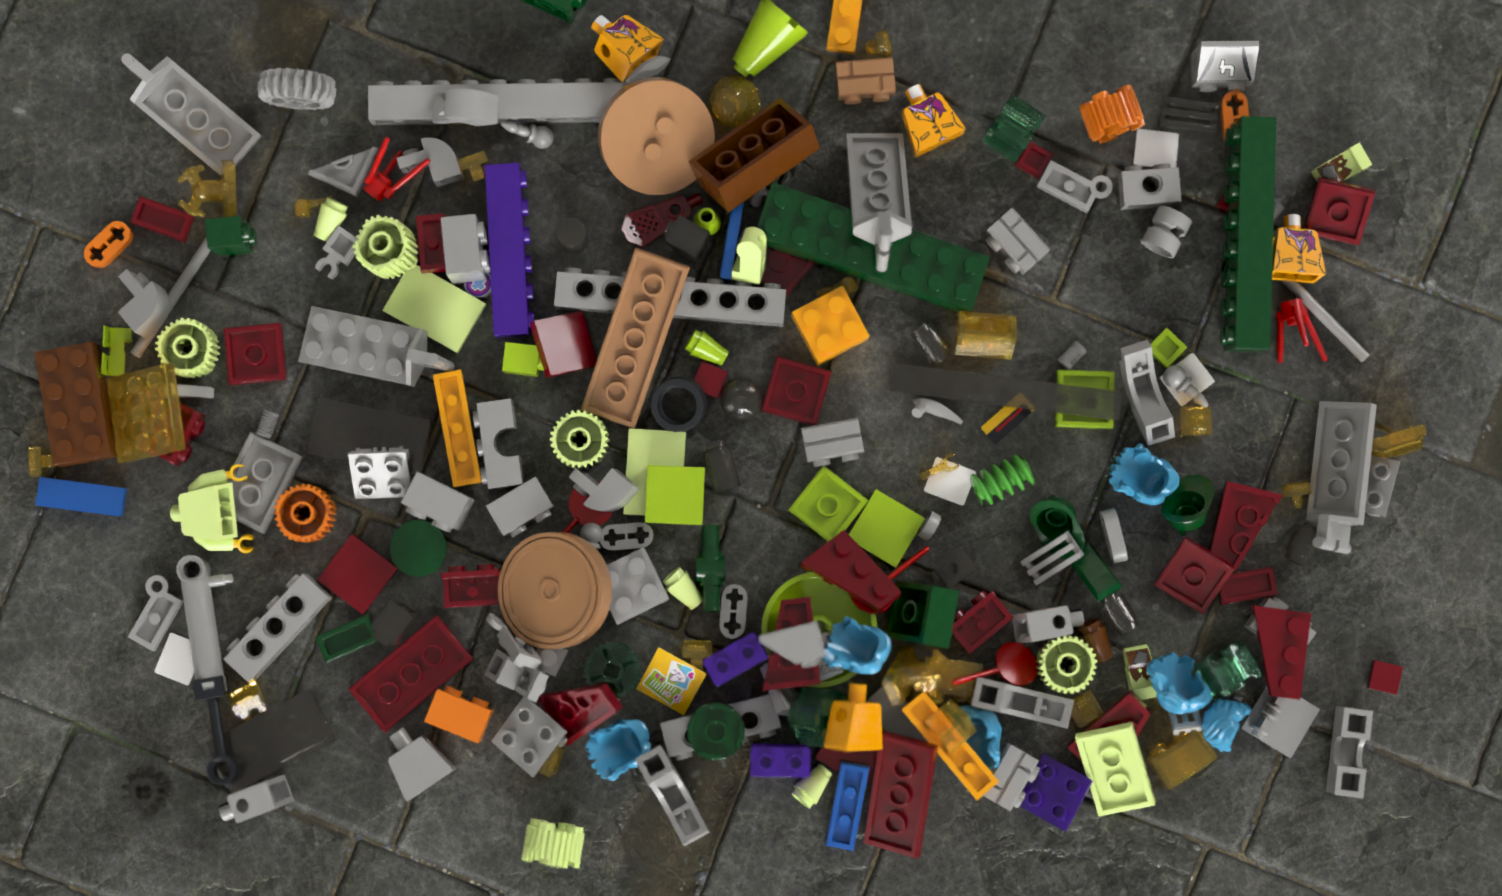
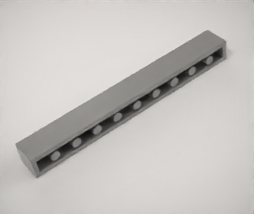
M587 78L576 79L575 83H564L562 79H548L547 83H535V80L521 79L518 80V84H507L506 80L501 79L490 80V84H478L476 80H463L461 84H450V81L436 80L433 81V85H422V82L413 80L405 81L404 85H393L391 81H377L376 85H368V120L372 125L437 124L432 122L434 94L444 93L446 89L460 88L498 95L497 123L502 121H514L517 123L599 122L609 100L627 84L626 82H620L618 78H606L602 83H592V80ZM456 122V123H448V124H466V123Z

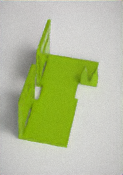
M103 325L102 346L110 347V356L102 353L101 374L105 376H124L126 354L124 346L125 342L133 343L131 328H110Z

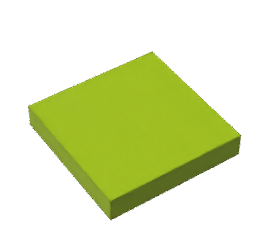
M1057 370L1055 427L1113 429L1115 372Z
M647 465L645 523L703 525L705 467Z
M822 466L788 511L828 542L847 529L869 500L827 467Z
M875 489L849 535L861 548L896 568L925 518Z

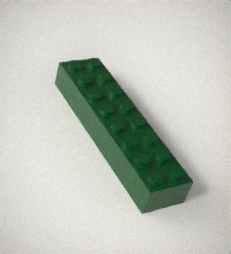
M1241 116L1230 124V128L1226 129L1225 144L1230 145L1229 157L1225 158L1224 164L1225 174H1229V183L1224 187V202H1228V214H1224L1223 230L1227 231V242H1224L1222 246V258L1226 259V271H1222L1221 276L1222 288H1226L1225 299L1221 300L1220 307L1221 316H1225V326L1220 330V344L1224 345L1225 352L1258 353L1270 349L1277 117Z
M772 182L757 226L766 234V247L966 316L973 310L990 259L989 256L911 230L910 235L891 243L887 270L880 272L876 269L875 245L853 235L850 208Z

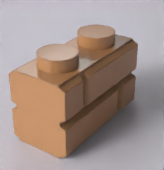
M893 57L835 63L838 100H844L845 104L861 103V98H873L874 102H883L890 100V96L895 95Z

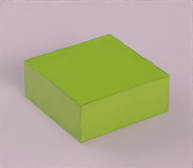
M1165 328L1150 344L1153 357L1165 368H1168L1187 348L1168 328Z

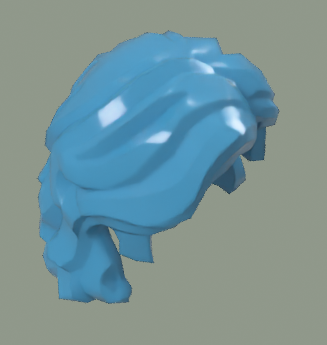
M1141 443L1137 444L1134 448L1124 447L1123 451L1120 452V456L1115 458L1117 464L1110 466L1111 471L1109 475L1111 477L1109 478V483L1113 485V489L1118 492H1124L1127 496L1133 497V499L1140 503L1159 505L1179 486V475L1170 463L1151 455L1150 451Z
M845 616L842 623H836L831 626L833 629L830 630L831 635H827L826 638L830 643L824 644L826 656L823 657L824 662L829 667H841L842 669H848L859 674H874L881 669L891 650V641L886 633L878 627L859 625L849 616Z
M1170 652L1165 654L1164 657L1159 656L1157 659H1152L1146 668L1153 688L1157 692L1156 696L1159 704L1165 710L1174 714L1195 712L1211 701V691L1208 684L1202 680L1200 672H1196L1195 677L1192 675L1195 660L1187 655L1179 658L1177 654Z
M1221 698L1213 702L1212 705H1208V709L1204 712L1201 727L1205 740L1220 752H1230L1232 740L1239 729V721L1245 715H1249L1252 710L1246 702L1240 703L1222 700Z
M971 705L958 707L953 713L951 724L989 770L998 767L1000 763L999 755H1001L999 748L1002 727L997 716L991 710Z
M617 719L606 728L592 729L589 731L590 739L585 743L586 752L590 753L587 756L588 759L596 760L591 764L592 768L596 769L597 775L601 774L602 779L615 781L620 774L625 773L629 768L638 767L635 759L651 751L648 728L645 723L637 719Z

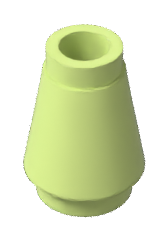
M327 197L325 203H321L313 235L327 242L337 226H340L348 215L346 213L348 206Z
M678 567L662 581L666 586L665 590L688 606L690 610L696 608L703 601V597L687 570L683 571Z
M818 764L810 772V777H804L794 786L795 790L792 795L804 806L810 808L813 803L817 804L832 773L823 765Z

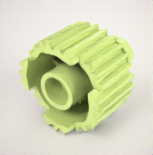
M376 215V218L371 216V220H365L364 229H359L360 235H356L358 240L352 246L355 249L353 253L356 255V259L364 267L383 279H389V277L395 279V275L401 277V273L406 274V270L410 271L411 268L416 266L418 262V251L416 249L419 246L416 244L418 241L414 238L415 235L409 228L393 217L388 218L384 216L382 218L380 215Z
M181 318L176 320V323L171 322L170 327L165 326L166 331H161L162 334L157 336L159 341L155 342L158 345L155 350L159 353L160 362L164 364L165 368L169 369L168 371L178 376L195 378V376L201 377V374L207 375L216 366L214 362L219 360L217 358V355H220L217 352L220 349V346L217 345L219 343L218 337L213 330L197 320ZM191 342L193 348L188 354L183 351L184 346H189Z
M577 410V413L571 411L570 415L566 413L565 418L560 417L561 421H556L557 426H553L554 431L550 433L553 436L550 438L552 442L551 447L554 449L553 453L557 455L556 457L568 467L572 466L573 469L577 467L581 470L583 467L589 469V465L594 467V464H599L604 459V454H607L605 449L609 448L607 443L610 442L608 438L609 433L606 431L607 428L604 426V423L597 416L594 417L592 413L588 415L585 410L583 413L580 410ZM578 433H582L585 438H588L587 443H583V447H578L576 443H573V438H577Z
M1065 635L1048 639V643H1044V647L1039 648L1036 655L1037 660H1035L1038 663L1036 669H1039L1037 675H1041L1040 680L1044 681V685L1048 686L1049 689L1064 694H1074V692H1080V689L1084 690L1085 685H1089L1088 681L1093 680L1091 676L1096 674L1093 670L1097 668L1095 663L1098 661L1094 659L1096 654L1092 653L1093 648H1088V643H1083L1084 640L1078 639L1075 636ZM1063 657L1072 660L1068 672L1060 668Z
M531 818L530 824H527L521 860L533 862L534 857V860L548 866L579 868L585 835L583 827L558 822V826L555 827V823Z

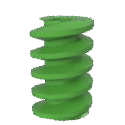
M1016 454L1011 456L1012 465L1006 459L1002 460L1001 469L995 464L991 465V474L985 469L980 470L981 479L975 474L970 475L971 486L982 507V500L984 499L990 505L993 504V495L1003 500V490H1007L1011 495H1014V485H1017L1022 491L1025 490V480L1032 486L1035 485L1031 469L1023 456L1022 460Z

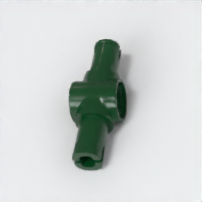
M702 525V551L699 552V556H696L697 582H700V586L703 587V612L706 613L720 612V586H723V581H726L725 556H722V551H719V525Z

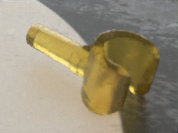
M327 197L317 200H298L295 203L296 217H310L311 208L321 206V203H325Z
M846 277L832 286L818 289L817 293L818 296H823L843 285L846 293L850 295L856 292L859 287L853 278Z
M947 454L935 467L919 474L922 481L942 471L952 472L956 470L960 464L949 467L946 463L947 458L955 454Z

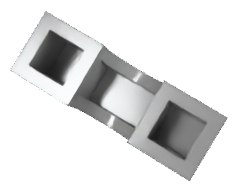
M510 398L476 403L477 410L473 411V421L475 428L480 427L481 439H477V450L479 456H484L485 467L480 468L483 485L487 484L489 490H496L524 484L521 457L519 455L511 457L502 456L496 446L497 439L501 433L517 429L513 400Z
M1336 706L1326 786L1327 793L1363 798L1367 769H1364L1362 765V752L1365 741L1370 740L1373 711Z

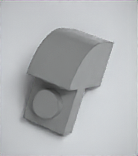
M446 89L444 93H436L433 96L432 122L437 124L462 122L473 126L497 124L499 96L473 89Z
M422 138L421 142L424 150L419 151V148L409 149L402 153L403 156L397 158L399 168L403 174L410 172L426 158H429L430 163L425 167L429 166L433 181L437 187L464 179L459 160L452 148L436 138Z
M126 269L118 277L134 297L118 313L135 333L148 339L165 322L170 309L169 297L163 287L153 281L150 282L142 273L139 272L136 275Z
M577 468L569 476L575 482L573 485L574 489L585 497L588 494L590 495L583 505L602 512H613L623 508L640 489L622 472L611 468L600 483L584 470Z
M496 649L484 675L494 682L518 692L525 698L537 702L539 696L546 688V681L549 677L545 674L546 672L538 668L535 670L526 666L520 668L509 660L510 656L508 653Z

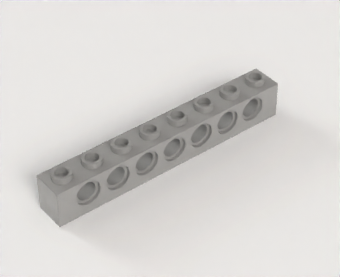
M564 268V272H557L554 306L556 309L613 314L618 298H608L606 291L612 285H618L622 288L627 272H621V276H610V271L593 270V274H583L581 269ZM687 277L673 318L783 327L786 289H781L780 284L764 283L763 288L752 287V283L735 281V285H724V280L707 279L706 283L695 282V278ZM583 283L593 285V291L587 297H582L578 294V288ZM696 292L705 293L708 297L706 303L701 306L694 305L691 302L693 294ZM725 294H731L736 298V303L731 308H724L720 304L721 297ZM754 296H759L764 300L765 304L762 309L753 310L748 306L749 300Z

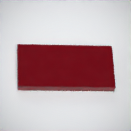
M436 615L348 688V690L380 729L386 733L469 664L474 657L439 615Z
M887 731L882 732V750L877 752L863 843L916 859L920 856L938 745Z

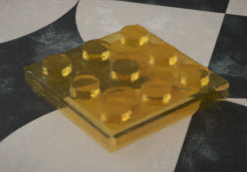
M165 363L107 378L118 463H129L186 449L174 363Z

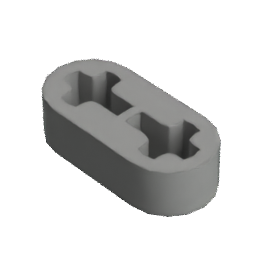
M1115 508L1099 511L1100 522L1111 562L1116 564L1127 561V550Z
M642 522L608 525L601 530L600 544L605 549L611 551L641 549L648 547L652 543L654 533L648 524ZM639 527H643L644 532H649V537L644 538V543L639 544L638 539L628 538V534L637 533ZM609 530H614L617 535L625 534V539L617 540L615 546H610V542L605 541L604 536L609 535Z
M731 584L723 590L721 597L720 631L725 637L731 639L741 636L745 630L747 592L741 585ZM732 589H738V594L743 595V600L737 602L736 610H731V600L726 599V594H730ZM730 613H736V623H741V628L736 629L735 634H729V629L724 628V623L730 621Z

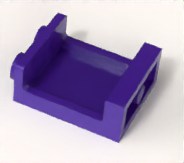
M751 632L703 659V664L717 687L768 657L754 632Z
M751 743V777H810L809 744Z

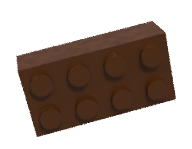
M779 98L688 162L699 186L726 211L730 212L820 149V145L812 124L783 99Z
M85 342L34 352L53 465L68 467L119 457L106 376L101 374L102 352L100 345L94 342Z

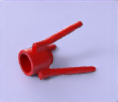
M385 137L369 174L363 180L366 183L363 189L379 201H382L384 197L390 199L400 187L430 163V159L426 158L393 186H390L393 181L388 175L397 164V158L402 156L403 151L398 150L383 172L378 171L376 174L390 141L388 137Z
M1293 299L1280 303L1281 311L1275 313L1278 322L1277 362L1279 364L1283 362L1284 321L1287 322V326H1298L1303 344L1307 347L1309 341L1304 327L1305 323L1322 361H1327L1324 348L1309 318L1307 307L1303 305L1302 299Z

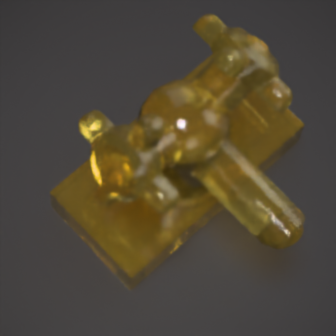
M232 159L221 160V178L218 180H201L198 173L205 169L203 165L187 168L182 176L178 178L179 183L188 180L192 186V198L189 203L182 200L179 201V206L183 207L184 211L189 215L204 217L206 213L199 210L202 202H221L222 217L237 216L235 163Z
M912 646L900 649L881 682L892 706L902 705L913 686L916 691L923 690L928 692L930 699L935 704L943 702L942 695L937 687V683L942 681V677L940 675L936 676V672L941 670L943 674H946L950 662L938 649L933 651L934 656L930 658V663H919Z

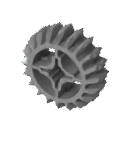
M270 68L261 72L258 81V97L263 102L269 105H276L277 107L304 110L325 109L334 104V97H336L334 79L317 71L313 72L298 68Z

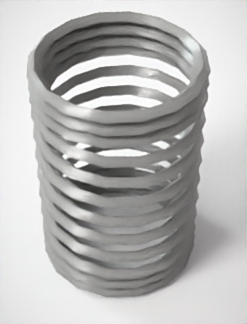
M1074 341L1057 360L1063 367L1070 370L1087 351L1079 342Z
M264 409L262 412L264 416H261L260 420L262 421H259L258 425L260 426H257L255 434L271 439V434H273L271 431H274L275 427L273 426H276L275 424L277 423L275 421H278L277 419H279L280 415Z

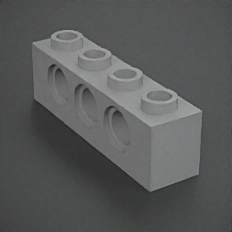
M296 574L285 586L288 590L281 597L275 596L265 607L268 610L261 619L256 617L246 627L248 633L241 640L239 638L235 639L227 647L226 651L228 654L223 660L248 683L255 682L333 598L309 574H302L301 576ZM296 596L303 603V607L298 613H294L290 609V601ZM274 618H279L283 624L282 631L279 634H274L270 629V623ZM255 639L260 640L263 645V650L258 656L254 655L250 649V645Z
M769 693L727 704L732 706L741 717L746 712H753L758 717V723L755 727H745V737L742 743L749 742L748 736L759 733L760 738H765L777 734L776 729L781 728L778 714L775 711ZM692 714L660 723L668 756H675L676 761L693 757L692 751L695 750L692 749L685 737Z

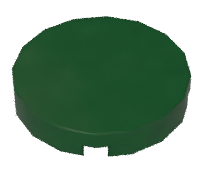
M412 520L402 524L394 532L390 541V555L393 563L401 572L409 576L423 577L433 574L443 565L447 557L448 548L444 533L426 520Z
M712 702L699 707L692 714L687 726V736L692 749L701 757L711 761L724 760L734 755L741 747L745 737V727L740 714L732 706L722 702Z

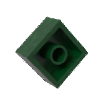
M896 580L895 585L902 593L891 604L886 633L889 638L949 649L959 591Z

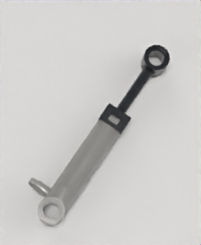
M187 555L179 560L176 566V573L181 581L195 680H193L195 701L208 702L216 757H213L208 763L206 774L208 779L216 785H230L239 779L241 766L235 758L227 755L219 698L230 697L228 679L227 676H224L211 588L233 583L234 577L232 574L210 576L211 568L205 559L195 555ZM193 563H198L200 567L199 574L194 578H190L188 575L189 566ZM223 762L227 763L230 767V774L225 779L218 775V767Z

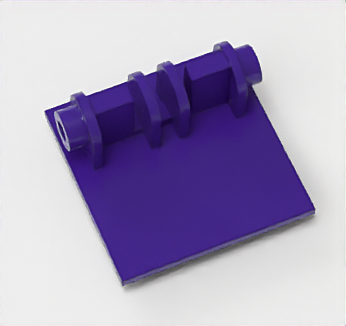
M1043 754L1037 764V767L1040 768L1038 775L1032 783L1028 781L1023 790L1026 795L1020 807L1066 832L1093 780Z

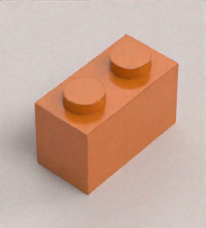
M447 685L445 690L437 689L424 722L473 742L480 743L494 709L488 707L489 702L473 696L472 700L461 697L462 691Z

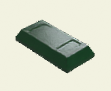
M1091 542L1084 546L1082 550L1084 555L1071 563L1098 602L1123 587Z
M369 614L315 637L326 663L379 641Z

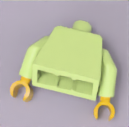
M243 464L232 466L230 471L221 469L201 474L188 486V492L179 495V505L171 507V519L174 522H181L182 533L193 537L195 542L209 551H233V548H238L242 553H249L254 549V547H245L242 544V540H253L255 537L252 534L247 533L242 535L240 539H233L238 537L233 485L232 482L227 483V480H246L248 476L237 478L235 475V470L238 467H245Z

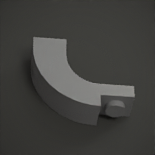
M1144 340L1120 348L1122 360L1119 361L1124 387L1133 415L1147 445L1174 438L1173 417L1165 404L1158 386L1152 346L1148 340Z
M978 677L971 706L1068 729L1074 700Z
M660 745L636 758L635 761L647 784L659 799L682 844L686 846L710 833L689 790L662 746Z

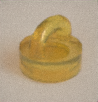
M886 29L876 31V38L866 43L865 50L868 54H880L881 58L893 56L889 33Z
M1308 481L1287 483L1282 486L1283 497H1292L1294 507L1297 509L1303 506V495L1312 493L1311 484Z

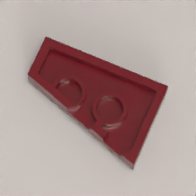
M1226 481L1209 551L1234 565L1235 569L1233 572H1236L1254 543V539L1269 519V515L1283 495Z
M845 530L800 564L802 569L816 573L831 586L832 584L848 592V596L877 613H880L893 603L902 593Z
M811 598L781 600L774 632L812 623ZM770 651L762 691L821 684L818 665L802 668L801 663L794 664L774 651Z
M1251 605L1257 625L1256 632L1261 646L1262 663L1269 696L1300 700L1311 613Z
M607 683L541 694L536 702L546 714L567 731L565 734L567 738L565 744L567 746L623 708Z

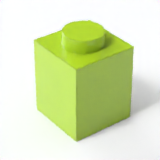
M505 342L502 371L507 374L539 377V371H544L537 346Z

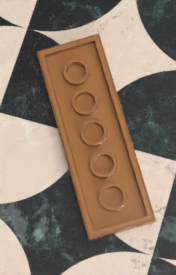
M637 247L635 248L581 407L582 411L585 410L587 413H592L593 415L635 429L690 266Z

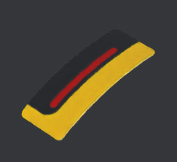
M1019 393L989 419L981 429L994 444H997L1030 415L1035 408L1022 393Z

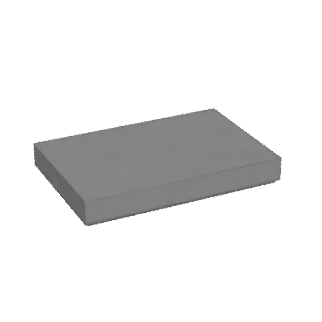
M250 431L234 465H245V467H238L235 470L236 477L248 476V478L244 481L227 480V483L232 482L236 521L265 534L275 515L276 509L274 505L278 504L276 499L280 500L279 495L285 494V490L288 489L303 457Z

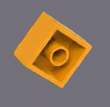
M843 285L791 313V317L817 366L867 341L869 338V334Z

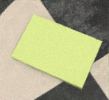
M416 264L414 268H411L410 271L406 270V274H403L382 311L410 327L426 330L429 338L459 353L486 303L433 273L421 274L420 266Z
M629 428L626 476L639 486L640 489L628 504L624 506V515L645 516L647 465L684 467L686 432Z
M1133 722L1076 733L1075 739L1086 776L1093 780L1090 789L1098 816L1155 805V797Z

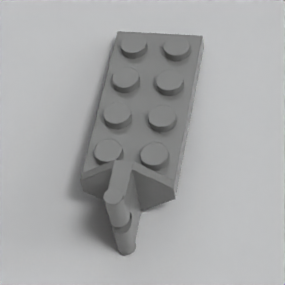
M126 53L122 56V63L142 80L130 100L224 179L262 137L168 56L150 71L131 54Z
M846 133L853 235L875 245L876 269L884 272L888 267L891 243L910 235L912 230L903 133Z
M311 306L298 360L301 363L415 387L424 367L446 372L454 370L453 362L435 353L427 352V331L424 329Z
M1319 401L1306 517L1308 521L1318 522L1317 534L1313 539V546L1316 548L1349 554L1352 549L1349 544L1351 526L1364 525L1376 404Z

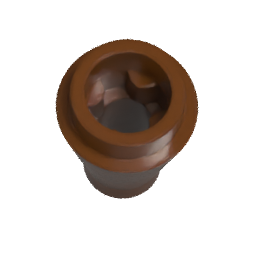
M1094 618L1084 622L1083 626L1078 627L1080 631L1079 637L1084 640V643L1089 644L1088 648H1093L1092 653L1096 654L1095 658L1098 663L1105 662L1113 657L1105 623H1101L1099 618Z

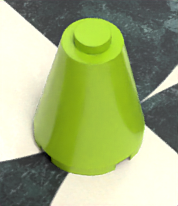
M761 0L732 58L736 62L733 67L746 78L749 74L755 77L802 40L809 32L772 1Z

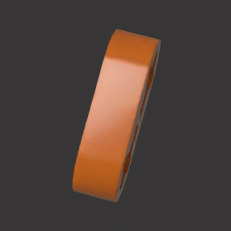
M1240 91L1228 92L1220 102L1224 140L1226 129L1230 128V124L1241 116H1249L1247 98ZM1232 97L1235 98L1236 102L1241 103V106L1236 109V116H1233L1232 107L1226 104L1230 102Z
M120 221L108 224L85 247L84 258L86 262L96 268L108 266L133 241L132 229ZM118 229L122 231L123 229H125V231H123L122 233L125 238L122 241H120L119 239H115L110 244V242L116 236L114 234V230ZM106 246H108L102 252V256L104 258L101 261L98 259L93 260V258L95 257V254L93 253L94 249H98L101 251Z

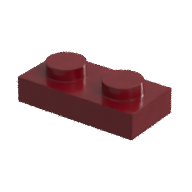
M445 213L416 216L421 274L446 272L441 217H445Z

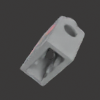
M1067 605L1013 614L1014 618L1011 619L1016 643L1035 642L1073 634L1072 627L1084 625L1082 610L1080 608L1069 610Z
M403 727L389 737L398 752L388 758V763L406 802L456 769L425 735L412 741Z
M285 774L228 795V802L219 805V813L224 821L234 818L239 823L294 802Z

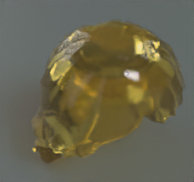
M736 74L724 76L720 79L710 94L709 110L712 117L725 127H738L760 112L762 101L759 98L755 84L746 78L736 76Z

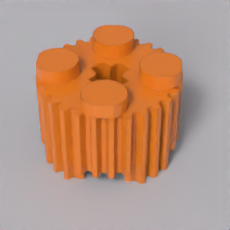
M1130 84L1118 88L1116 93L1109 95L1107 90L1099 92L1092 96L1093 101L1079 106L1090 139L1092 141L1099 140L1100 144L1118 138L1117 135L1125 133L1129 130V127L1133 132L1145 125L1143 113Z
M309 484L296 485V488L291 486L290 491L285 490V494L279 495L280 500L276 499L278 504L274 505L276 509L274 514L277 517L274 519L279 522L276 525L281 527L280 532H284L283 535L287 536L288 539L305 543L315 542L326 537V532H331L329 528L334 527L332 522L336 521L334 516L337 515L335 513L337 509L335 502L330 499L331 496L327 495L326 491ZM309 507L310 517L305 518L304 521L301 520L303 515H300V510Z

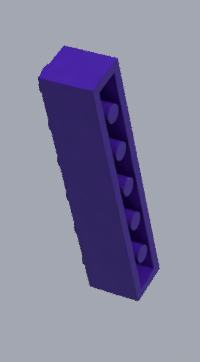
M519 163L485 165L494 336L497 339L531 337L530 323L535 321L534 312H529V301H534L533 284H528L527 273L532 272L531 255L526 256V244H531L530 228L525 227L524 216H529L528 199H523V188H527V172L521 170Z

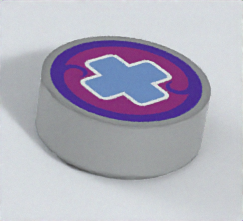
M486 273L487 280L464 282L467 293L477 299L489 296L491 294L490 274Z
M930 511L919 528L917 535L924 540H929L936 531L941 521V516Z

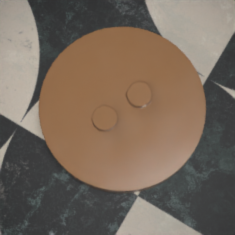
M659 77L640 79L621 88L605 106L598 126L599 149L609 170L627 187L649 195L673 193L695 181V175L688 161L714 144L715 140L713 121L702 100L683 84Z
M546 532L526 538L510 552L500 572L498 600L502 615L510 629L520 639L538 648H567L588 640L603 624L611 604V578L603 557L592 544L574 534Z

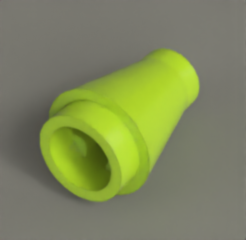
M702 208L694 215V228L702 235H713L721 227V217L712 208ZM703 216H712V220L709 222L702 220Z
M696 329L684 348L690 352L689 355L720 366L724 363L729 353L728 350L724 349L704 330L700 332Z

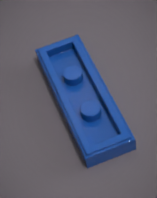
M744 202L731 210L720 272V280H724L726 283H731L732 269L735 262Z
M39 477L35 505L123 517L127 488Z
M842 759L826 846L854 851L870 765Z

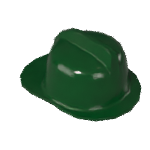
M1201 475L1181 477L1177 489L1166 497L1161 513L1173 528L1179 530L1181 536H1186L1188 531L1196 530L1205 523L1207 511L1215 492L1212 481Z
M1051 495L1047 500H1041L1034 504L1030 510L1029 518L1043 546L1069 531L1080 549L1083 550L1085 537L1078 523L1075 508L1069 501ZM1064 540L1047 552L1054 554L1068 545V542ZM1070 550L1059 558L1067 559L1075 553L1073 550Z

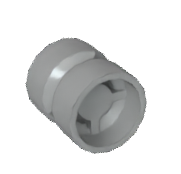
M1160 205L1152 219L1154 226L1147 228L1141 243L1159 255L1174 258L1181 245L1179 238L1186 236L1192 221L1183 213Z

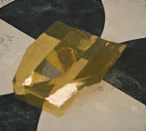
M1425 424L1373 439L1371 455L1388 459L1422 449L1423 438L1427 433Z

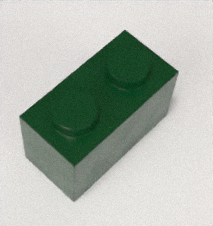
M232 216L205 219L207 248L218 256L254 253L253 245H257L256 230L251 228V224L242 217Z

